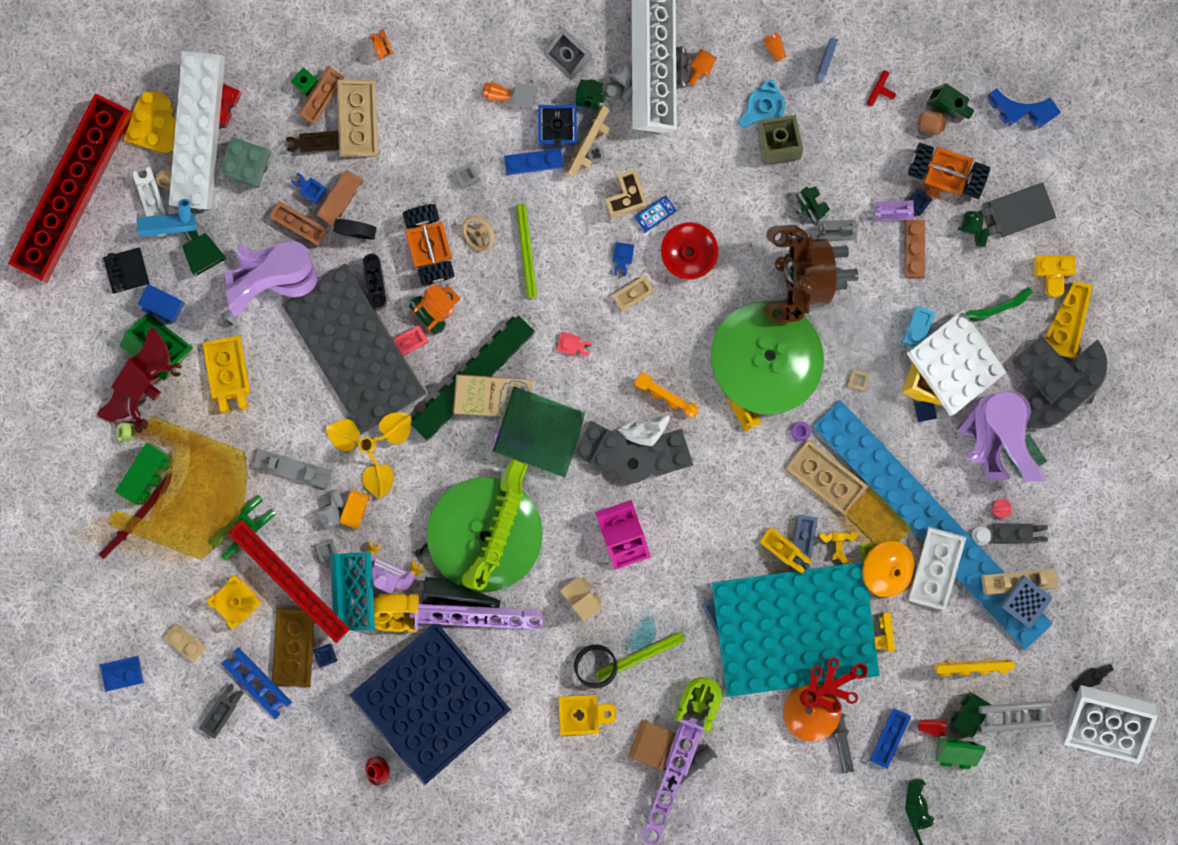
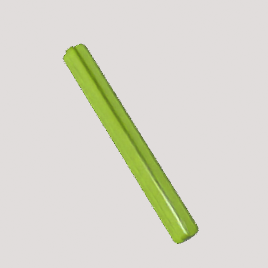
M525 204L516 205L526 292L528 298H536L537 289L527 209Z
M678 632L617 661V673L684 642L683 634ZM614 663L596 671L599 681L610 676Z

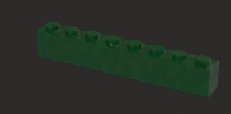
M519 315L516 318L512 316L506 322L507 327L503 331L498 330L492 337L494 340L489 345L487 343L484 344L479 350L480 354L476 358L472 357L465 364L467 367L462 372L459 370L456 374L492 377L535 334V331ZM456 374L452 377L454 381L449 386L445 384L438 391L440 395L436 399L431 398L424 405L426 409L422 413L418 411L411 418L413 421L411 425L427 441L454 415L453 404Z

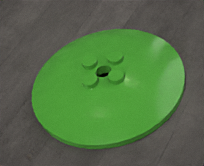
M757 301L734 310L718 327L711 346L712 371L721 390L738 406L758 414H780L801 405L817 388L824 367L823 347L817 331L805 316L797 322L776 323L764 313L766 304L771 301ZM778 308L773 311V315L777 314ZM766 351H771L774 354L772 361L765 358Z
M476 477L462 481L451 487L441 496L430 514L427 526L429 552L439 571L453 583L464 586L462 582L464 573L469 571L478 557H484L485 552L481 549L482 547H488L489 542L481 540L480 533L482 531H489L491 535L493 533L489 530L490 527H495L496 524L493 516L498 517L500 513L495 510V507H502L503 504L497 500V496H506L507 493L501 490L502 479ZM523 492V496L520 499L521 504L517 508L516 512L518 513L514 517V524L511 525L510 536L507 537V544L503 548V556L499 559V566H496L490 573L488 583L484 589L472 590L491 592L509 587L522 579L536 562L542 544V524L534 503L525 492Z

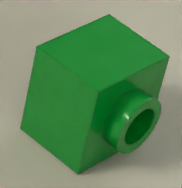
M303 67L291 80V83L307 96L318 80ZM302 78H307L306 83H301Z

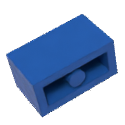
M150 284L147 285L138 302V305L142 306V311L150 315L153 312L160 315L158 319L167 324L170 321L176 322L185 304L184 301Z

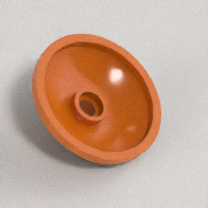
M809 684L795 688L788 695L783 707V718L786 727L794 736L804 741L816 742L827 738L835 731L840 721L841 710L837 713H832L828 708L816 705L812 708V713L807 714V708L800 702V694L808 688ZM817 684L816 690L823 687V685ZM829 694L821 696V698L831 702L838 701L837 697ZM807 695L806 700L811 702L812 697ZM834 703L832 708L838 710V705Z

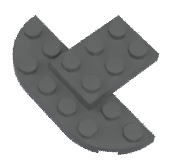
M1040 336L1012 361L1038 389L1028 399L1031 415L1026 427L1047 429L1058 425L1100 389L1107 375V357L1103 346L1098 340L1092 343L1071 363L1067 364L1053 347Z

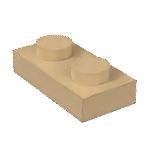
M644 275L613 294L612 297L623 312L655 291Z
M175 624L164 637L165 641L192 662H195L206 648L205 645L178 624Z

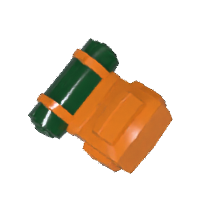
M436 284L429 286L424 291V297L417 296L413 298L408 307L428 327L427 330L436 335L443 332L446 327L444 319L451 316L454 311V305L460 300V297L449 286L441 289ZM446 293L451 294L452 300L447 296Z

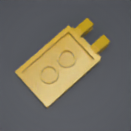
M241 336L203 342L212 399H215V402L218 401L220 412L222 414L230 412L228 399L237 398L239 409H249L246 396L249 395L251 389Z

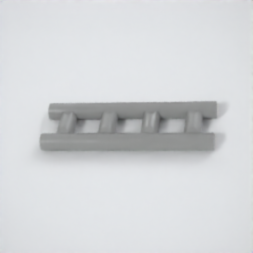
M1051 700L979 706V713L985 714V725H979L978 730L980 733L1052 727V720L1046 719V708H1052L1053 703ZM1038 709V720L1028 721V710ZM1011 711H1021V722H1011ZM1003 712V723L993 724V713Z

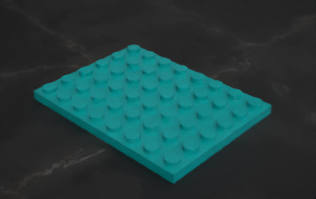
M864 561L805 569L803 574L795 570L711 582L726 696L731 697L802 687L809 684L811 679L810 670L814 666H819L822 669L823 673L818 678L817 684H823L828 669L826 662L832 657L837 658L839 661L833 681L851 672L852 667L857 663H863L867 666L868 674L865 678L880 676L877 651L874 644L875 636L869 590L864 583L862 575ZM833 660L830 661V665L832 667L836 666V663ZM814 669V675L818 676L819 671L817 669ZM856 669V674L861 675V670Z

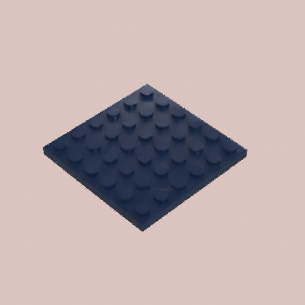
M432 624L348 695L423 785L431 781L511 710L439 624Z

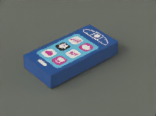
M664 196L636 215L635 219L646 233L673 215L677 210L668 197Z

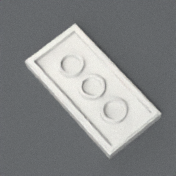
M928 527L908 601L946 611L966 541L965 536Z

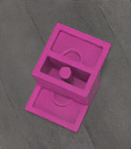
M632 500L595 512L615 570L651 558Z

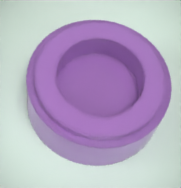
M797 422L791 428V435L795 440L803 441L809 437L810 427L805 422Z

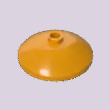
M888 540L874 546L867 554L862 569L863 580L869 591L884 598L894 597L902 593L908 587L914 575L915 561L913 554L906 545L898 541Z

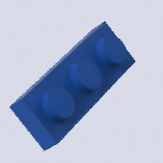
M561 148L504 156L507 175L563 168Z
M892 708L869 761L888 769L910 721V715Z

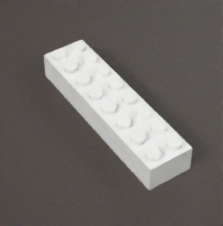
M632 0L633 129L657 133L677 130L676 0Z
M182 51L169 198L170 206H178V202L181 199H187L190 201V208L212 209L225 56Z

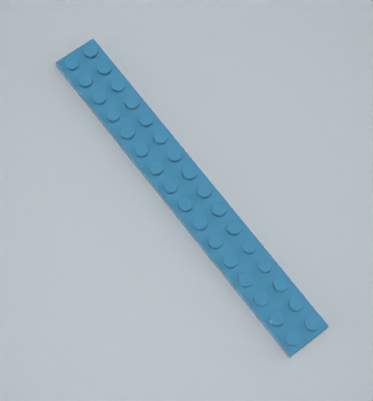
M841 400L812 426L923 544L928 527L966 537L955 577L1024 650L1053 624L1042 612L1031 629H1029L1000 607L1009 593L984 596L981 576L1003 574L1005 572Z

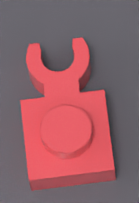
M561 332L557 351L575 355L576 350H578L582 355L589 356V353L585 352L583 347L585 345L592 346V343L589 341L581 343L579 342L580 336Z

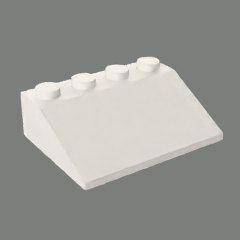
M1080 685L1074 701L1064 745L1139 764L1158 717L1156 705Z

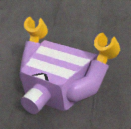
M371 540L366 551L371 552L373 586L389 594L397 591H406L416 578L415 575L421 574L423 563L417 567L415 566L417 560L412 561L410 572L375 557L374 555L377 554L380 548V543L375 548L371 545ZM365 558L362 563V567H364L365 565Z

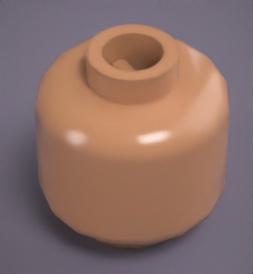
M926 109L923 114H919L917 125L920 126L923 133L939 135L941 131L944 132L947 117L944 116L942 111Z

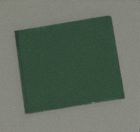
M514 386L493 451L566 478L585 412Z

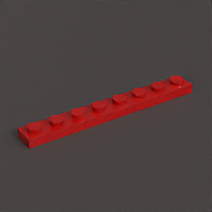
M243 520L228 533L335 643H338L351 630Z

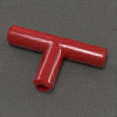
M882 71L866 102L869 106L874 105L879 94L894 100L896 93L883 87L890 74L888 71Z

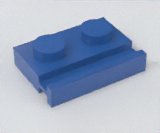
M139 656L100 664L105 692L144 683Z

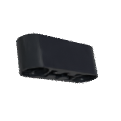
M367 254L363 259V268L369 303L374 309L382 310L387 306L388 300L381 260L375 254ZM370 259L377 260V265L374 268L367 266V262ZM372 273H375L377 280H380L377 283L379 291H375V286L370 283L374 280ZM382 296L383 303L379 306L374 305V298Z

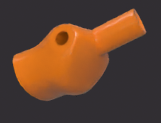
M700 49L690 64L694 72L688 82L695 85L700 75L707 77L717 58Z

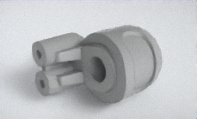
M622 63L616 72L611 73L609 77L624 88L620 99L627 103L632 97V65Z
M336 489L329 492L330 503L314 511L315 516H319L324 528H334L340 523L341 514L338 507L342 508L344 501Z

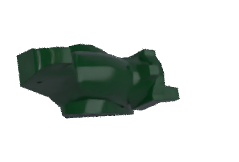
M921 778L909 780L905 810L919 845H923L918 830L934 825L933 820L935 818L928 814L927 802L921 794L923 785H926V783Z

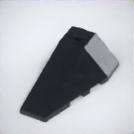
M425 577L421 604L500 608L501 600L445 579ZM433 613L434 616H442L441 613ZM456 613V614H453L452 616H453V617H456V618H459V617H461L462 615Z

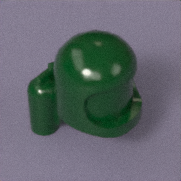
M968 211L963 215L962 225L958 227V231L975 235L976 246L986 247L989 232L985 228L982 230L983 216L979 212Z

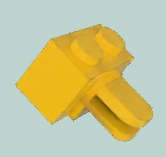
M1075 255L1035 256L1033 258V277H1045V293L1050 298L1061 296L1064 293V277L1076 275Z

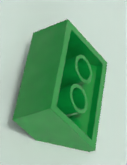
M148 313L126 331L119 345L134 357L143 348L148 330L154 328L167 345L172 366L175 363L181 364L193 349L191 345ZM160 371L157 373L164 381L172 375L170 371Z

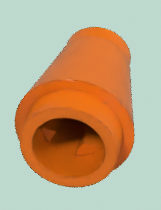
M777 32L763 39L765 42L764 46L776 62L786 58L781 36H778Z
M492 81L485 82L482 97H486V100L509 101L511 90Z

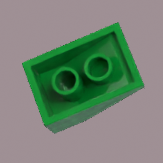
M938 737L935 761L940 762V766L951 767L952 764H958L959 768L971 769V766L977 767L986 747L973 741Z

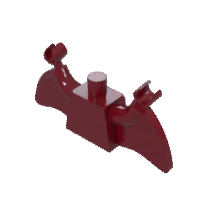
M151 328L148 330L143 348L137 355L128 359L111 387L114 389L112 398L97 412L98 417L114 423H126L135 419L137 422L135 430L138 433L142 432L140 425L145 430L148 427V421L140 418L139 401L147 396L155 401L161 394V391L154 387L158 379L157 373L160 371H170L175 377L181 375L174 368L181 369L182 365L180 363L171 365L167 345L156 329Z

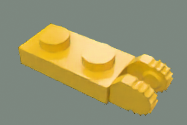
M770 527L760 540V543L802 574L805 569L794 561L796 557H800L808 564L812 561L806 554L801 552L800 548L773 527Z

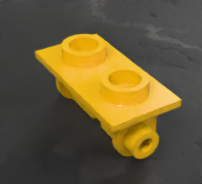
M727 398L745 432L762 423L757 413L745 410Z

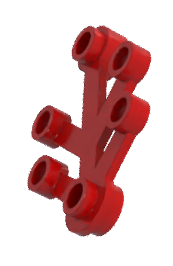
M830 658L826 662L828 669L823 687L817 690L818 678L822 675L823 671L819 666H814L810 670L811 679L809 686L800 694L801 704L806 708H813L819 705L828 708L832 713H837L841 710V703L836 700L831 702L821 698V696L829 694L846 700L848 704L856 703L858 695L855 692H846L837 688L853 679L861 680L865 678L868 674V668L865 664L857 663L852 667L851 672L833 681L839 661L837 658ZM831 660L835 661V667L830 665ZM814 669H817L819 671L818 676L814 675ZM856 669H860L862 674L857 675ZM807 695L812 697L811 702L806 700ZM849 695H853L855 700L850 701ZM832 704H837L838 710H834Z

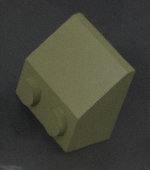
M796 115L758 120L760 151L764 165L801 159L803 145Z

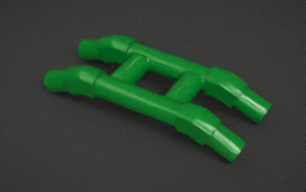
M1027 287L1013 299L985 310H968L965 313L970 320L982 321L1010 308L1018 307L1027 300L1026 298L1033 291Z
M257 495L217 531L208 543L214 547L241 520L256 533L276 513L270 509L255 523L247 514L263 501ZM234 542L221 555L222 559L227 561L240 546Z

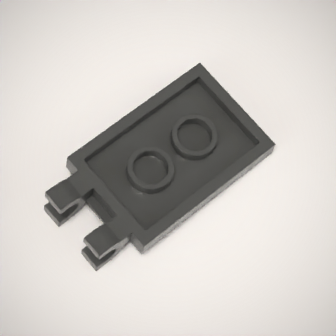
M1043 182L988 202L990 207L979 212L983 218L991 215L993 217L995 226L987 228L989 236L1000 233L1002 238L1057 218Z

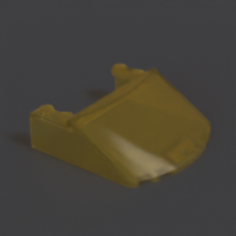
M150 415L147 422L149 432L179 444L149 521L122 511H115L109 516L107 524L201 560L221 544L232 530L241 512L247 489V468L244 451Z

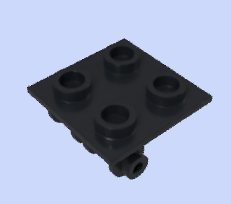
M140 247L116 254L109 253L103 257L113 294L150 284Z

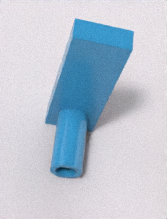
M181 199L178 202L179 213L137 217L138 235L149 236L197 231L195 213L191 212L190 201Z

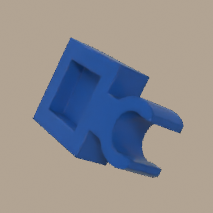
M297 173L296 175L301 178V181L295 183L292 180L291 182L296 187H302L300 194L317 204L327 188L311 177L306 181L300 173Z
M615 243L613 262H618L614 272L615 275H617V270L621 268L624 270V277L626 276V263L632 264L633 244Z

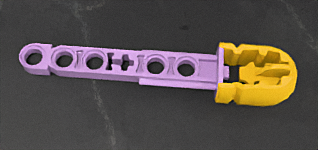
M382 593L373 598L375 628L382 631L403 632L406 629L408 632H417L418 623L503 628L523 627V629H538L543 624V614L538 610L524 609L522 611L509 608L419 604V595L410 594L407 597L405 594ZM437 612H438V613H441L442 616L437 617V616H434L433 613H437ZM458 613V614H461L462 616L459 617V618H456V617H453L452 615ZM497 615L500 619L495 620L491 616ZM516 616L520 619L515 621L510 618ZM536 617V618H538L539 620H538V621H531L530 618Z

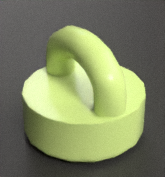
M120 423L117 427V437L121 442L132 440L137 433L135 425L131 423Z

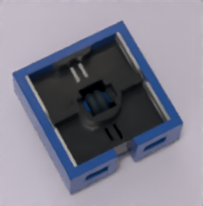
M538 105L539 146H554V142H561V145H577V105Z

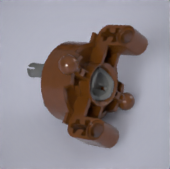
M797 225L773 226L768 229L766 234L768 241L777 247H789V253L785 254V257H778L774 263L778 271H784L787 285V300L771 301L766 304L764 313L776 323L800 321L805 313L809 314V305L829 304L834 297L835 290H846L848 286L847 281L858 280L859 277H855V275H859L856 268L841 270V268L836 267L835 258H847L849 256L847 245L832 247L826 239H812L808 237L806 231ZM778 233H781L780 238L778 240H775V236ZM778 308L777 314L773 315V311Z

